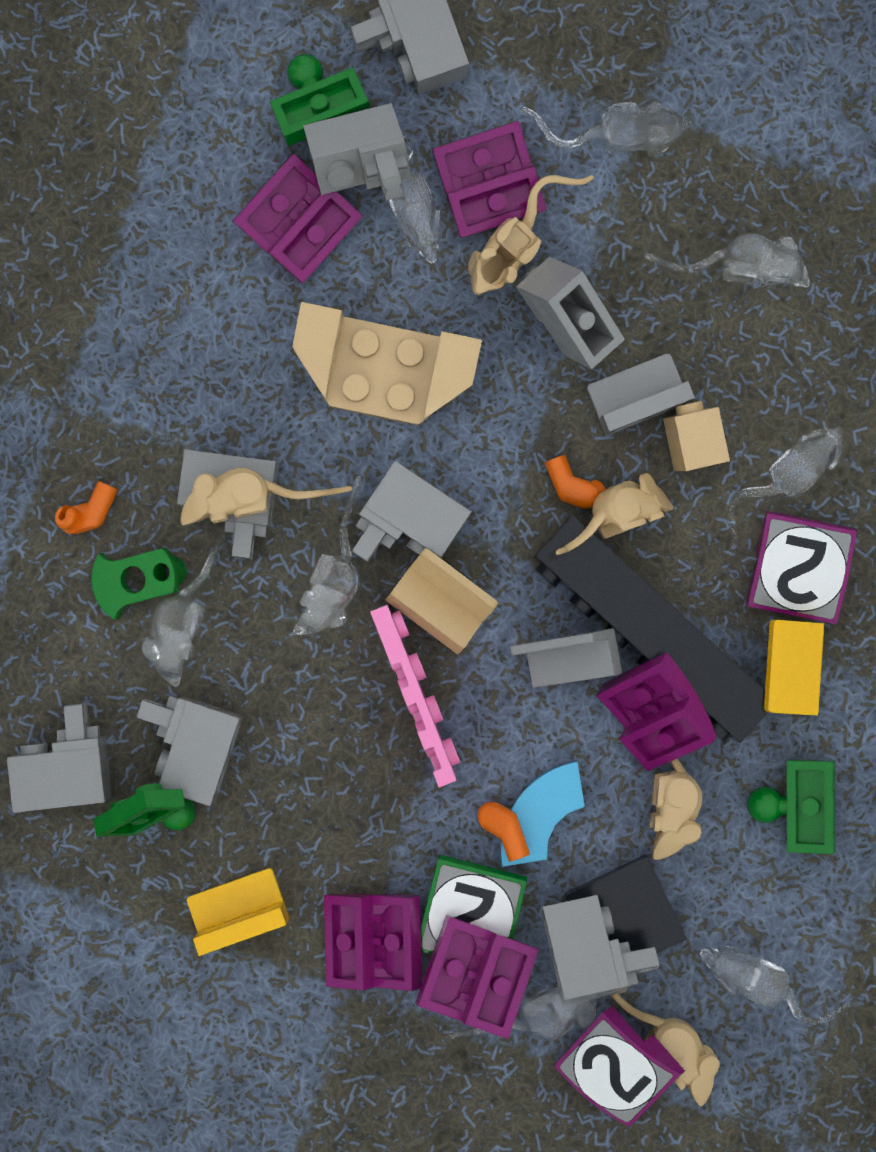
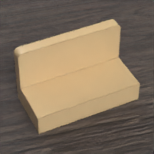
M427 548L420 553L385 599L457 655L466 647L482 622L498 605L494 598Z

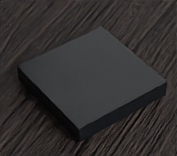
M646 854L564 893L567 901L598 895L600 907L608 906L612 916L614 934L608 935L609 941L618 939L619 943L628 942L630 951L655 947L656 953H659L687 939Z

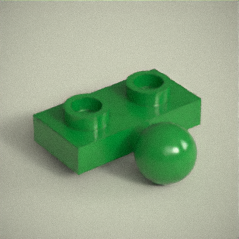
M310 54L297 55L289 63L287 69L288 79L298 90L269 101L288 146L306 139L303 125L370 109L369 101L353 67L322 79L323 67L320 61Z
M789 759L787 760V796H781L778 791L771 787H759L749 795L747 800L748 812L756 821L770 823L777 820L781 814L787 815V852L834 854L836 852L835 760Z
M158 783L143 785L135 789V795L128 799L111 803L110 810L93 819L96 837L135 836L158 822H162L170 830H184L194 821L196 809L192 800L184 798L182 789H163L162 784Z

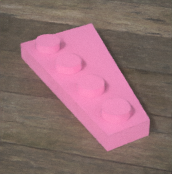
M389 605L370 611L392 669L396 672L399 679L398 684L406 705L415 719V726L424 751L428 758L430 757L435 769L433 774L438 787L440 788L455 782L456 773L453 766L461 762L451 737L442 740L436 723L444 719L435 696L432 695L425 698L419 683L420 680L427 678L417 652L408 655L402 638L410 636L400 610L391 613Z

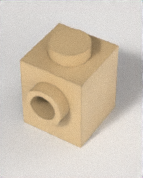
M697 401L675 406L677 415L663 418L674 471H690L730 461L719 407L704 409L703 402Z

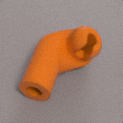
M561 455L544 463L558 498L565 503L581 509H592L598 494L606 490L605 486L598 480L590 482L574 477L566 455Z
M97 481L88 502L72 507L64 505L57 510L55 514L56 525L63 529L65 533L74 535L101 527L114 502L118 489Z
M490 801L482 804L478 809L477 820L484 830L502 840L508 861L518 860L530 855L517 814L497 802Z

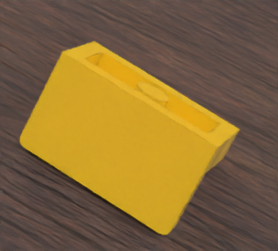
M786 620L770 621L764 710L766 712L818 716L824 623Z
M272 868L263 869L190 895L187 898V904L197 929V934L194 936L193 941L198 956L287 925L290 919Z

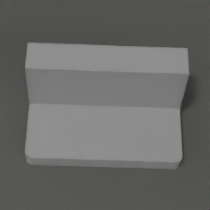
M664 354L593 382L587 387L605 436L675 409V406L690 403L695 399L689 381L682 383L670 354Z
M614 628L510 646L511 656L527 653L533 688L622 674Z

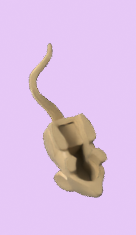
M548 175L537 181L528 196L527 209L522 221H519L516 217L506 219L490 236L482 252L473 251L469 260L468 271L471 275V286L474 294L481 295L505 286V283H513L517 278V271L520 267L529 263L538 252L541 240L531 230L537 215L538 193L545 185L550 183L583 185L593 180L594 176L590 175L586 178L574 179L558 175Z
M248 468L231 469L217 478L212 474L205 473L199 475L194 481L192 493L182 508L181 525L185 526L200 522L209 516L211 522L215 524L227 521L228 516L233 514L236 518L265 512L267 511L269 492L282 497L300 500L349 492L352 490V487L292 491L264 479L258 472Z
M648 473L640 475V485L628 480L622 484L609 487L596 497L592 508L593 518L588 526L577 538L556 550V555L565 554L577 548L593 535L597 529L604 540L646 524L645 519L652 522L665 517L663 513L673 510V505Z
M678 758L670 761L674 771L654 775L651 803L656 806V811L650 814L649 828H653V831L657 832L652 851V858L654 860L664 859L675 854L685 845L696 842L702 833L700 824L695 822L702 805V791L696 780L687 773Z
M619 994L610 995L629 1015L653 1025L652 1029L644 1037V1040H647L652 1035L656 1037L685 1070L675 1083L681 1090L687 1085L697 1104L703 1106L711 1094L714 1076L718 1072L720 1065L711 1047L702 1044L696 1030L685 1020L675 1017L664 1019L644 1013L628 1004Z

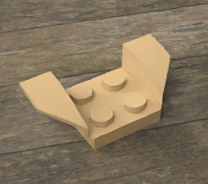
M301 302L292 347L330 408L420 426L430 415L473 385L482 340L441 331L440 337L344 317L342 310Z

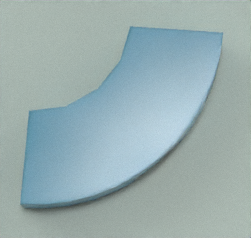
M577 761L561 764L542 773L527 785L517 798L511 810L518 816L530 855L518 860L508 861L501 840L502 867L547 860L548 840L555 825L568 813L585 807Z

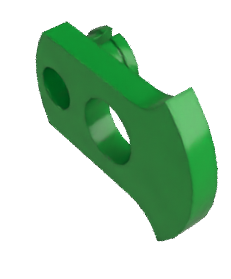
M167 548L117 561L108 558L104 553H100L96 557L92 569L91 582L93 593L99 606L107 615L114 620L120 619L122 611L131 604L177 593L179 584L186 578L187 567L181 558L173 556ZM134 566L140 568L145 575V585L137 593L128 588L125 578L127 571ZM166 566L170 570L169 577L165 573Z

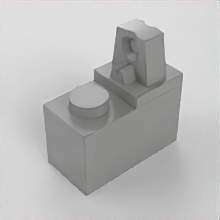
M378 0L379 7L369 11L371 19L351 26V35L358 52L381 46L383 52L393 50L394 56L403 53L402 56L397 57L401 74L406 84L414 82L418 95L469 77V61L446 0Z
M392 103L303 125L321 195L366 184L367 189L381 186L386 201L404 196L400 183L403 180L411 179V172L405 141Z
M548 257L538 267L531 266L526 270L524 276L518 277L513 282L537 320L544 324L564 356L593 369L625 340L582 270Z
M184 449L177 504L183 507L187 498L192 493L195 479L201 474L209 473L217 478L231 469L248 468L258 472L264 479L277 484L279 464L276 461ZM269 492L267 511L241 518H236L234 514L228 516V520L225 521L224 532L234 533L232 557L253 559L256 536L266 537L267 528H271L276 494Z
M394 461L359 514L361 518L356 527L364 531V533L355 545L352 553L369 562L381 543L390 549L396 540L399 542L404 534L410 538L406 547L416 554L420 555L427 548L442 558L472 511Z
M169 696L166 705L149 699L142 700L137 718L159 725L156 735L163 737V742L172 745L170 751L163 749L158 760L155 776L161 777L159 784H162L163 789H182L183 796L186 799L207 806L213 805L216 802L244 716L185 696L180 698Z
M87 703L64 706L65 729L57 730V742L52 743L51 751L48 750V742L21 745V754L7 757L13 813L104 803L113 798L106 735L101 736L99 725L90 726Z
M598 895L543 906L541 915L562 1006L624 993L629 987L639 984L636 974L657 970L660 967L655 947L630 951L628 942L619 943L618 939L609 941L608 935L614 934L612 916L608 906L600 907Z

